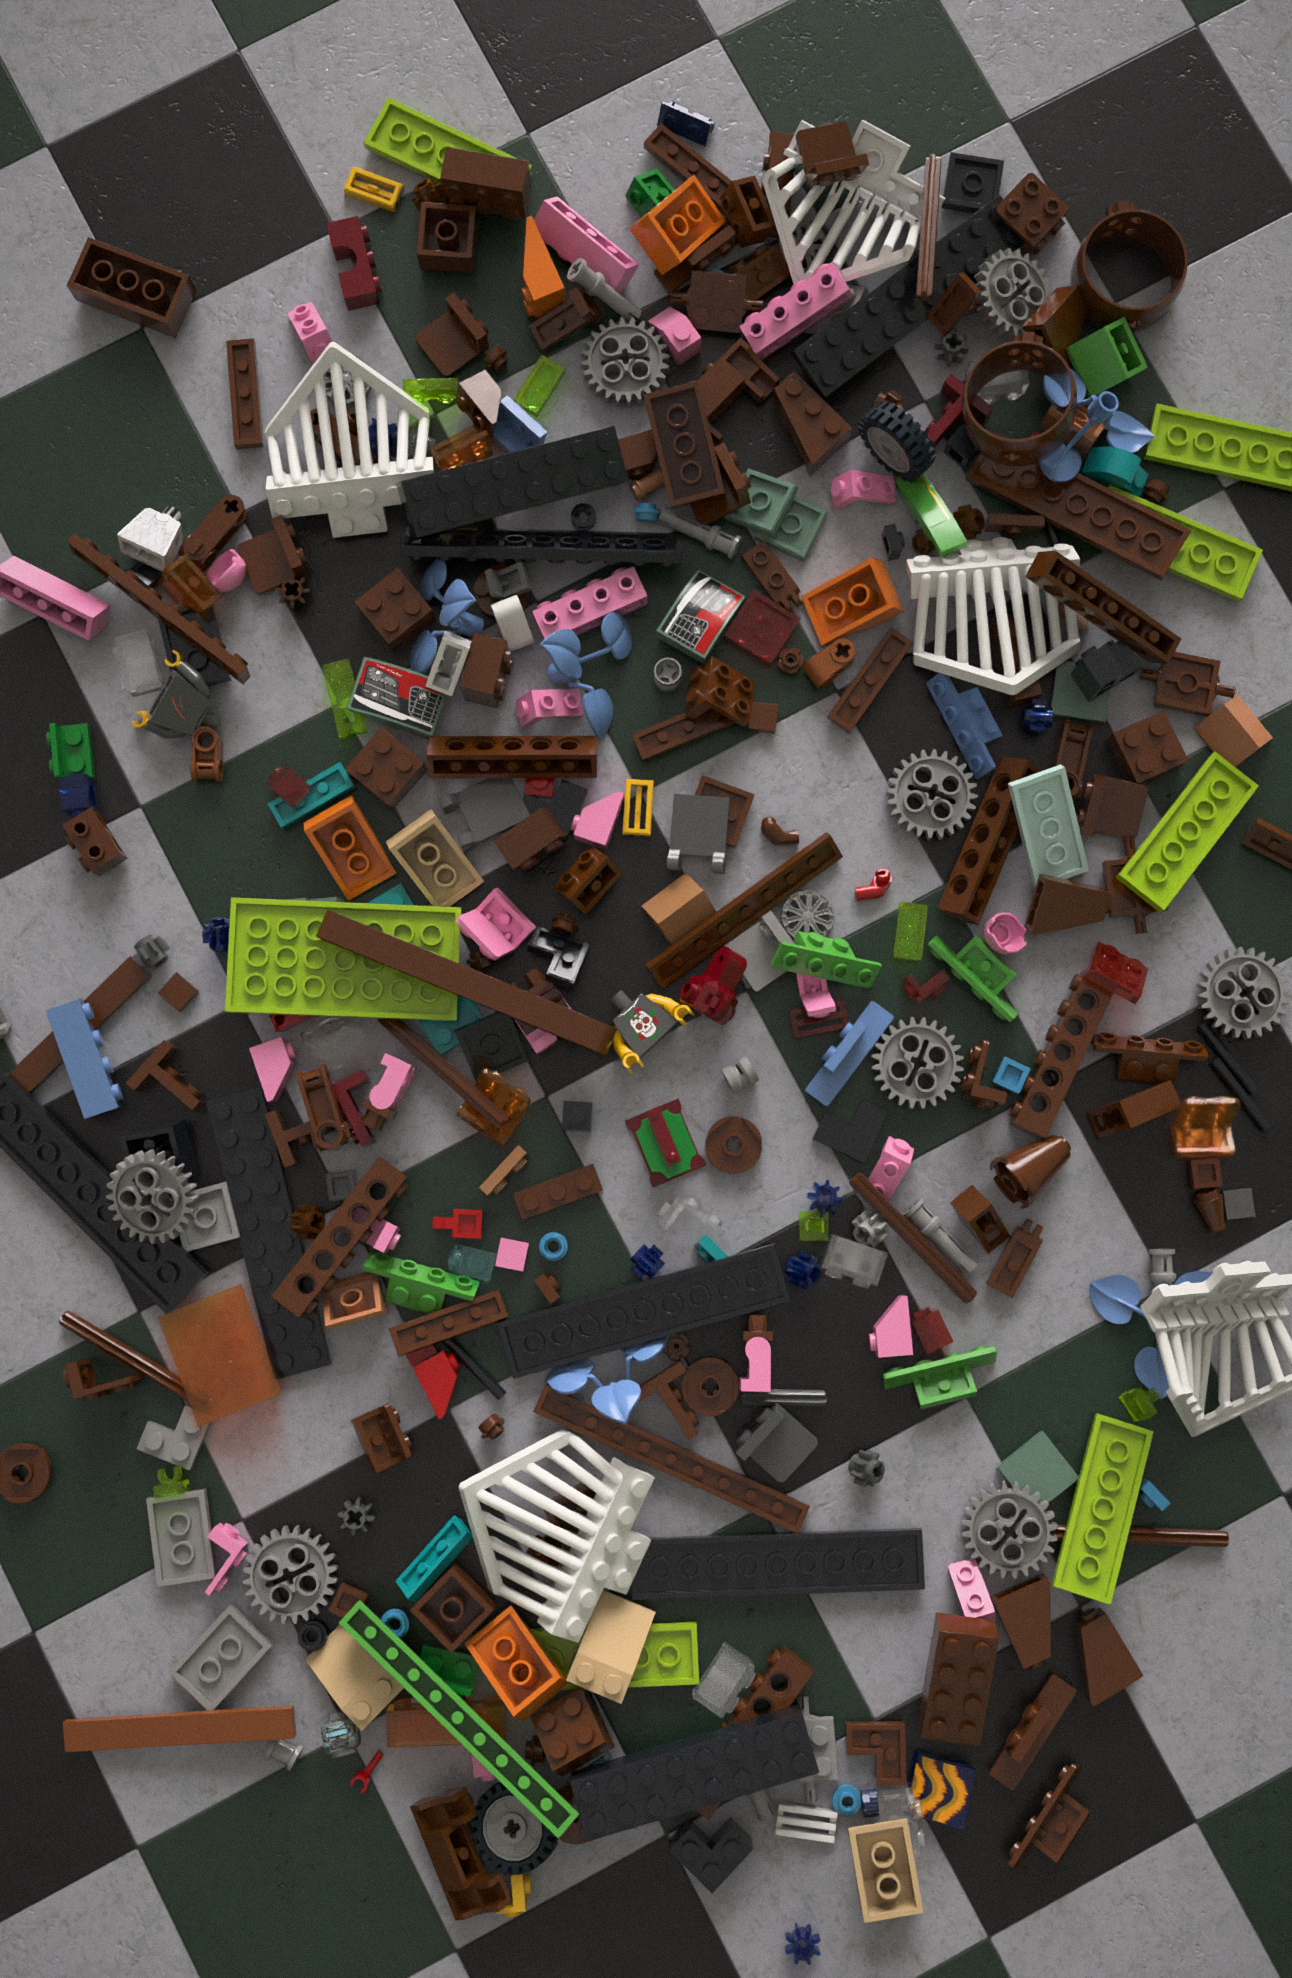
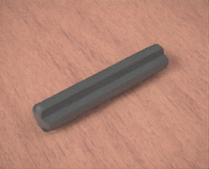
M771 1389V1392L741 1391V1403L743 1405L774 1406L777 1402L780 1406L824 1407L827 1401V1395L824 1390Z

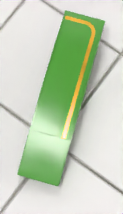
M924 474L912 482L904 481L900 476L893 477L895 486L914 522L920 524L928 541L932 540L941 558L967 547V540L956 520Z

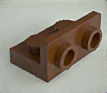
M762 244L751 252L752 258L746 262L742 259L729 268L731 274L747 275L745 288L747 299H758L791 275L788 264L776 244L771 246Z

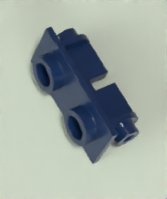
M674 101L661 103L657 126L662 123L673 133L706 147L709 133H712L715 127V122L711 121V117H705L696 112L690 114L689 109L675 104Z

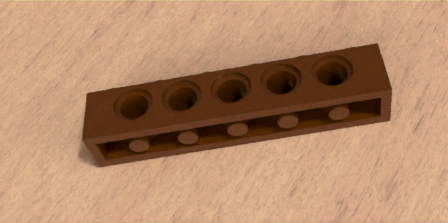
M1056 550L1038 552L1025 576L1117 641L1124 638L1130 649L1149 663H1169L1181 641L1179 636Z
M429 736L427 749L429 779L597 778V736Z
M1001 756L994 770L992 779L983 796L982 803L973 820L969 834L937 908L953 920L979 925L1019 829L1008 783L1041 772V770L1026 759Z
M1087 969L1081 972L1080 975H1074L1068 988L1072 992L1068 1000L1063 999L1057 1010V1015L1060 1016L1056 1026L1052 1024L1045 1036V1040L1048 1043L1044 1051L1039 1050L1033 1061V1065L1036 1066L1032 1077L1027 1076L1021 1089L1024 1094L1020 1102H1014L1009 1112V1116L1012 1117L1009 1125L1038 1139L1046 1138L1118 984ZM1081 995L1088 997L1091 1005L1088 1010H1084L1079 1006L1078 1000ZM1068 1021L1077 1023L1079 1027L1077 1035H1071L1067 1031L1066 1025ZM1057 1046H1062L1067 1052V1057L1064 1061H1060L1055 1057L1054 1050ZM1045 1071L1051 1072L1055 1077V1082L1051 1087L1045 1085L1042 1080ZM1034 1096L1040 1098L1043 1102V1108L1040 1112H1035L1030 1106V1101Z
M379 1156L271 1297L300 1318L304 1314L309 1316L318 1306L319 1301L316 1298L322 1290L328 1292L338 1278L334 1275L340 1267L346 1269L354 1259L355 1254L352 1251L358 1243L363 1246L373 1234V1231L370 1230L371 1226L376 1220L381 1223L390 1212L391 1208L388 1207V1204L394 1197L399 1199L409 1186L405 1183L408 1177ZM376 1184H383L386 1187V1195L381 1200H374L371 1196V1189ZM358 1207H365L368 1210L369 1216L364 1223H357L353 1218V1213ZM341 1230H347L351 1236L349 1244L344 1247L339 1246L335 1240L336 1234ZM323 1253H328L333 1259L332 1266L327 1270H322L317 1263L319 1256ZM306 1276L311 1277L315 1283L313 1291L308 1294L300 1289V1281Z
M784 1644L780 1650L774 1649L766 1660L768 1667L762 1675L757 1673L748 1686L751 1689L745 1699L740 1697L731 1710V1713H733L731 1719L727 1724L722 1722L718 1728L790 1707L814 1673L812 1666ZM775 1675H784L787 1678L786 1683L781 1687L773 1686L771 1680ZM759 1699H765L770 1704L765 1711H757L753 1707L754 1703ZM722 1802L696 1809V1811L707 1820H710Z

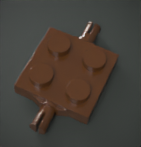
M692 270L691 285L687 293L671 291L670 296H673L670 297V303L686 304L687 318L695 329L741 333L739 326L742 325V318L746 310L761 312L763 308V300L747 299L745 290L747 275Z
M1174 652L1169 663H1161L1158 671L1142 667L1139 673V679L1155 682L1156 692L1153 706L1206 717L1211 714L1213 700L1217 695L1233 698L1235 695L1234 691L1236 690L1235 686L1220 684L1218 673L1221 661L1180 652Z
M1135 838L1123 839L1125 856L1117 860L1102 862L1105 889L1112 894V907L1109 912V918L1122 916L1134 918L1135 934L1148 933L1145 916L1159 912L1116 878L1136 852Z

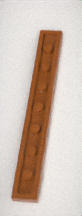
M294 1705L66 1719L63 1722L65 1752L294 1739L297 1735Z

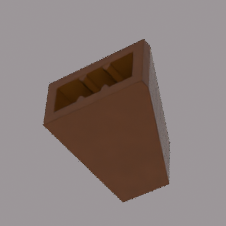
M1079 285L1056 288L1022 326L1024 332H1035L1036 335L1043 337V345L1059 353L1067 364H1069L1070 359L1065 348L1077 342L1088 312Z
M1039 874L1024 927L1031 934L1038 935L1102 922L1105 915L1111 910L1112 894L1102 887Z
M1171 1080L1094 1109L1086 1114L1097 1139L1136 1127L1182 1107Z
M1041 1573L990 1596L1017 1661L1023 1669H1036L1045 1664V1659L1051 1657L1050 1582Z
M1100 1607L1098 1609L1090 1608L1080 1615L1081 1619L1075 1622L1084 1695L1093 1707L1144 1676L1108 1615Z

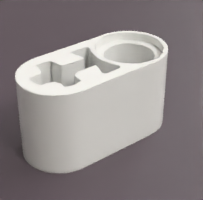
M517 595L491 604L503 640L507 641L510 651H515L534 643Z

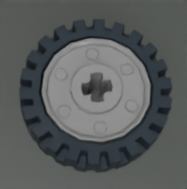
M880 401L859 421L860 436L866 441L864 443L866 448L871 449V455L873 457L876 456L878 458L877 462L880 465L884 464L885 469L889 473L892 471L894 476H900L902 480H907L908 482L916 481L935 462V449L931 447L933 445L931 440L926 438L928 436L927 433L921 431V425L918 422L915 423L909 413L906 415L903 408H897L896 404Z
M501 1782L489 1788L478 1800V1805L474 1807L477 1816L471 1820V1827H474L471 1835L472 1840H477L475 1848L477 1852L480 1850L483 1852L481 1858L485 1862L488 1860L492 1862L490 1867L495 1870L501 1868V1873L508 1874L512 1872L513 1875H519L522 1872H530L541 1865L552 1854L558 1844V1838ZM513 1821H514V1824L519 1823V1825H520V1829H519V1830H518V1826H517V1827H514V1826H513V1823H512Z

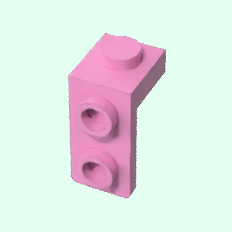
M310 302L297 306L288 313V316L305 347L311 363L314 364L332 340L313 303Z
M850 469L831 480L833 507L843 508L858 499L889 505L896 503L895 482L892 476Z
M579 689L530 690L516 700V715L519 718L521 727H531L543 718L580 717L584 714Z
M795 973L799 997L808 1016L821 1018L829 1015L830 1012L836 1011V1005L828 991L826 979Z
M888 1136L881 1156L868 1178L889 1201L907 1171L914 1152V1148L910 1147L907 1142Z
M358 1207L353 1213V1218L357 1223H364L369 1216L368 1211L361 1207ZM384 1219L381 1223L376 1220L370 1228L373 1234L366 1243L387 1254L389 1250L393 1251L401 1238V1235L398 1234L401 1228Z
M219 1523L207 1536L231 1554L204 1592L208 1597L215 1590L218 1593L222 1591L230 1579L227 1573L231 1567L237 1568L247 1555L243 1550L248 1542L238 1536L240 1532L228 1523L224 1525Z
M967 1559L950 1564L948 1570L963 1610V1616L995 1620V1611L976 1559Z

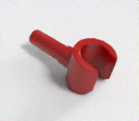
M378 1750L364 1770L357 1771L350 1782V1786L357 1779L364 1782L360 1794L366 1791L371 1782L370 1775L384 1755L381 1751Z

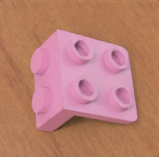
M499 888L493 889L476 909L462 914L456 919L461 932L465 936L472 938L479 945V949L484 956L493 960L516 951L537 928Z

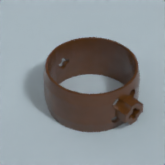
M1128 200L1117 201L1114 205L1107 206L1105 211L1106 217L1098 222L1083 239L1072 265L1071 286L1079 285L1088 311L1085 319L1091 324L1102 329L1125 316L1131 332L1136 333L1151 327L1169 312L1185 283L1188 256L1181 235L1170 222L1155 213L1135 209V204L1129 203ZM1112 239H1130L1141 242L1153 249L1165 263L1171 281L1170 295L1158 303L1144 307H1128L1117 304L1104 297L1092 284L1086 270L1085 254L1097 244Z
M1023 332L1020 335H1015L1013 342L991 349L975 363L967 377L962 394L963 420L967 434L975 447L985 457L1006 466H1027L1041 462L1053 455L1064 444L1076 418L1077 387L1067 362L1055 350L1043 345V337L1036 335L1035 332ZM1018 370L1039 372L1052 378L1061 386L1069 400L1065 413L1051 428L1034 437L1026 439L998 437L982 428L970 411L979 391L992 379L1008 372Z

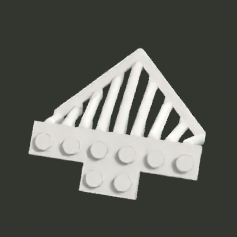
M803 120L800 121L789 147L783 153L789 158L769 169L762 180L793 284L800 280H807L814 275V271L819 266L823 265L860 197L865 198V201L833 259V263L840 271L844 280L847 282L909 261L914 253L920 234L923 186L898 172L911 146L864 120H861L852 143L856 155L867 154L869 165L858 179L834 182L826 201L796 246L793 231L826 188V186L820 185L813 186L791 217L788 218L784 205L806 182L804 169L782 190H779L777 178L802 164L796 142V134L799 130L814 126ZM845 189L850 190L836 220L806 273H804L801 262L805 253ZM939 195L938 212L945 200V197ZM875 205H878L880 208L875 221L857 253L853 265L840 270ZM890 213L894 214L893 224L879 256L866 261ZM905 221L909 222L910 230L903 249L892 252Z
M329 343L265 428L273 475L267 476L266 493L272 519L280 515L283 518L328 513L333 538L388 531L384 506L402 504L396 484L400 481L434 473L433 457H426L430 426L429 409L337 343ZM341 366L351 372L353 380L360 455L359 466H355L351 446ZM329 368L342 468H337L324 374ZM364 382L376 390L378 463L373 464L369 442ZM313 389L315 390L325 470L320 469L317 459L310 403L307 398ZM387 398L398 405L396 461L390 462ZM298 408L308 472H303L300 466L295 424L292 419ZM409 414L419 420L415 456L413 459L408 460ZM282 429H284L290 474H286L283 471L279 451L278 435Z
M997 537L992 541L983 542L975 539L967 540V547L942 558L919 555L914 557V559H906V571L911 581L910 597L911 599H918L913 646L914 665L1009 695H1016L1078 653L1081 641L1078 635L1076 612L1064 604L1068 639L1062 643L1057 599L1045 591L1051 651L1049 653L1046 652L1039 595L1040 587L1025 577L1037 553L1056 550L1080 567V558L1074 547L1061 543L1047 548L1029 546L1024 550H1017L1012 539ZM1021 590H1025L1029 598L1036 660L1032 664ZM1004 591H1008L1012 601L1020 660V672L1016 675ZM985 593H990L995 605L1004 676L994 673L992 669ZM967 594H971L975 601L980 668L971 666L968 662ZM948 596H955L957 661L948 659L945 656ZM931 597H936L934 654L924 651L928 605Z
M1245 1261L1240 1264L1231 1265L1229 1263H1222L1216 1266L1212 1271L1213 1274L1201 1283L1183 1282L1179 1285H1158L1151 1291L1152 1294L1140 1306L1156 1336L1169 1385L1166 1393L1191 1437H1196L1292 1391V1374L1286 1377L1283 1376L1265 1323L1268 1319L1292 1367V1340L1281 1318L1289 1315L1281 1299L1292 1289V1274L1278 1275L1274 1273L1268 1275L1270 1269L1265 1261L1253 1263ZM1252 1322L1273 1380L1269 1385L1257 1389L1248 1330V1326ZM1236 1327L1246 1394L1242 1398L1231 1402V1331ZM1219 1331L1218 1400L1220 1406L1205 1415L1204 1409L1213 1336Z
M563 1428L459 1484L460 1495L488 1589L493 1594L501 1596L538 1615L537 1622L550 1634L579 1643L604 1587L627 1594L651 1539L643 1534L631 1531V1528L655 1477L647 1472L628 1466L614 1457L611 1463L607 1462L576 1434ZM571 1445L603 1473V1480H598L560 1452L559 1449ZM544 1457H548L596 1492L594 1499L582 1494L534 1463ZM523 1470L587 1510V1515L571 1511L509 1476ZM494 1484L502 1486L580 1530L578 1533L555 1526L484 1489ZM479 1501L570 1546V1551L555 1547L493 1516L489 1512L481 1510ZM486 1526L562 1563V1568L551 1566L499 1540L497 1537L489 1536ZM494 1551L555 1581V1584L546 1585L509 1566L505 1562L496 1560ZM501 1575L547 1598V1601L541 1604L506 1586L502 1582Z

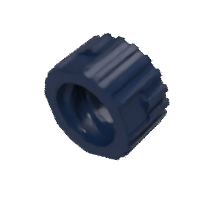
M876 1788L861 1789L864 1818L878 1817L879 1807Z

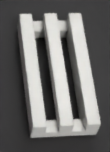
M778 1802L775 1835L834 1843L838 1812L835 1809ZM785 1811L827 1817L830 1820L829 1822L789 1817L783 1816V1813ZM782 1824L828 1830V1833L784 1827Z

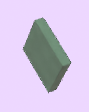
M748 468L746 475L750 481L751 488L747 490L751 503L724 517L727 521L774 537L798 491L797 485Z
M795 496L775 536L772 537L757 531L754 539L759 542L765 540L768 546L804 562L828 511Z
M1064 661L1057 666L1054 673L1049 716L1104 724L1106 722L1110 690L1088 702L1071 676V673L1076 668V662Z
M1042 1430L997 1465V1468L1011 1486L1014 1481H1017L1021 1491L1026 1485H1029V1495L1037 1491L1040 1492L1038 1502L1047 1500L1049 1503L1079 1478Z

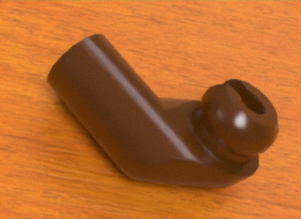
M766 817L762 820L761 832L773 845L799 844L798 830L783 831L773 817Z

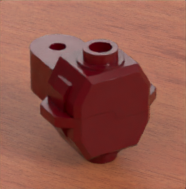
M729 947L720 948L714 954L704 974L691 976L690 980L682 986L679 998L680 1003L720 1025H726L735 1015V1007L738 1004V1000L734 990L745 972L747 966L746 958Z

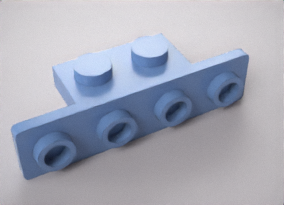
M506 396L499 403L497 421L492 438L508 453L544 444L547 431L543 426L532 419L510 397Z
M938 673L927 682V687L975 779H981L996 769V765L985 745L998 740L1003 735L978 687L958 694L950 677Z
M871 1001L853 1025L848 1022L841 1031L839 1037L842 1040L835 1048L831 1045L823 1055L822 1059L826 1062L806 1087L805 1091L824 1106H828L894 1019V1016L876 1002Z

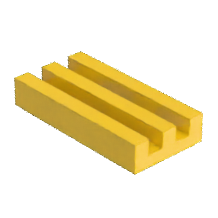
M353 166L343 191L344 195L394 213L396 203H399L400 194L404 191V186L396 181ZM358 177L360 179L391 189L394 192L390 193L388 191L379 189L377 186L355 180V178Z
M626 779L623 836L640 835L651 837L654 780ZM631 786H637L634 829L629 828ZM642 786H648L645 829H640Z

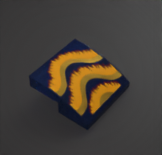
M914 1750L903 1811L932 1822L964 1830L976 1769L974 1766L945 1760L942 1756Z

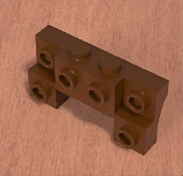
M742 338L716 363L710 362L703 370V376L698 380L714 447L722 443L723 435L711 423L744 390L761 404L779 385L780 378L760 360L753 349Z
M466 1787L448 1789L441 1795L422 1798L410 1806L455 1921L465 1920L483 1913L499 1912L512 1902L507 1883L502 1878L501 1873L486 1874L466 1823L476 1817L477 1813L473 1806V1799Z

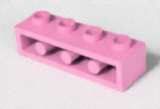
M559 197L544 200L534 219L544 243L554 248L560 258L572 264L577 259L583 258L589 268L594 272H600L604 275L607 284L619 293L624 292L639 264Z
M833 261L819 266L814 271V275L807 280L796 282L791 287V291L782 297L778 296L768 303V307L759 313H752L745 319V323L739 326L753 351L761 360H764L854 298L853 293Z
M15 556L0 565L1 597L88 641L107 627L111 604Z
M634 566L628 569L626 567L619 568L611 574L612 576L601 580V578L594 579L586 585V588L579 591H567L561 596V599L552 603L551 601H545L539 604L532 613L543 640L551 633L561 629H570L576 635L582 634L602 625L604 617L609 613L617 612L624 615L647 605V594Z

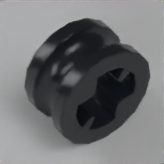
M581 503L573 508L571 521L577 530L589 531L594 527L596 513L591 505ZM585 512L586 516H591V519L587 518V522L582 523L581 519H576V516L580 517V513Z

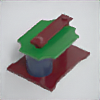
M679 1098L625 1120L628 1129L634 1134L649 1170L652 1187L706 1166L704 1158L698 1154L681 1113Z

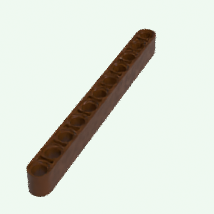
M330 910L326 911L316 934L317 938L604 1056L607 1055L617 1031L616 1028Z

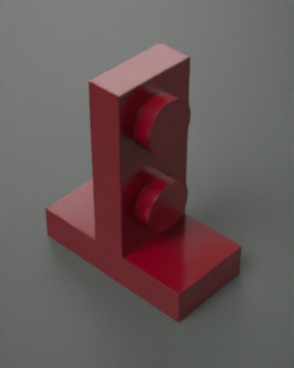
M950 374L944 381L940 392L950 402L942 410L941 419L937 423L933 420L925 429L928 435L926 438L931 440L933 444L932 448L939 444L963 416L962 394L965 384L953 374ZM977 395L970 411L974 419L984 425L990 418L993 407Z
M360 1070L333 1084L339 1101L338 1104L343 1120L348 1118L352 1126L349 1130L356 1145L360 1143L362 1147H368L376 1143L369 1127L361 1123L363 1116L351 1094L352 1091L370 1082L366 1072Z

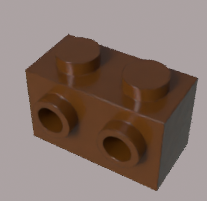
M756 176L734 180L729 184L720 197L721 206L727 214L732 229L736 233L735 237L740 247L744 248L763 243L776 225Z
M92 807L62 825L67 832L64 835L65 840L73 850L77 848L82 856L78 860L87 873L91 871L97 876H101L128 859L99 812Z
M590 845L586 851L581 853L578 860L569 870L560 877L553 888L569 904L586 915L623 873L606 855Z

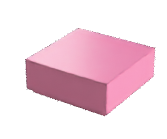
M501 1237L495 1266L523 1272L529 1243Z

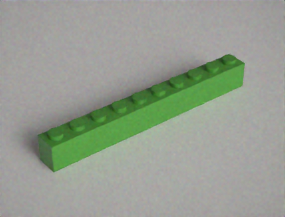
M359 1600L342 1618L339 1624L559 1839L579 1815L578 1811L375 1613Z

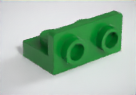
M656 168L635 176L625 196L639 215L643 217L675 189L660 170Z
M50 723V732H47L46 739L48 747L52 749V759L49 760L51 775L62 784L95 780L90 725L82 723L59 726L56 723Z
M424 1643L420 1658L462 1699H466V1696H472L479 1668L472 1654L457 1649L451 1653L446 1647Z

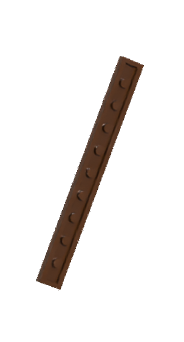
M545 1384L533 1410L534 1413L797 1534L810 1508L804 1502L632 1423L627 1422L625 1425L609 1419L598 1412L594 1406L571 1395L557 1393L547 1384Z

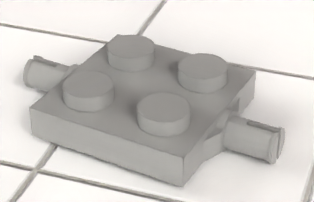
M802 1696L796 1697L797 1705L800 1704L819 1773L787 1783L797 1782L804 1784L805 1802L810 1803L811 1790L813 1803L818 1801L816 1783L839 1780L834 1716L818 1717L810 1714L809 1697L803 1696L804 1708H802Z

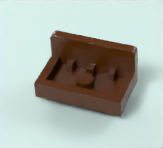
M389 1403L351 1420L373 1474L412 1458L410 1452L412 1450L411 1442L407 1435H403L399 1426L401 1422L397 1410L391 1407Z

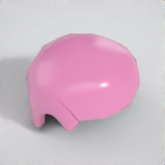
M227 550L208 569L206 576L209 580L207 582L217 592L224 593L235 590L241 585L246 575V564L235 550Z
M997 913L986 922L984 939L988 947L996 954L1012 955L1026 947L1027 943L1024 942V936L1027 930L1020 924L1018 918L1011 913Z

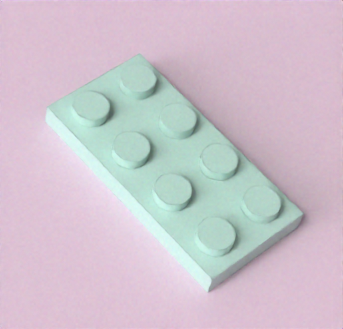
M1058 765L1008 783L1033 887L1036 888L1039 874L1068 879L1089 871L1065 767Z

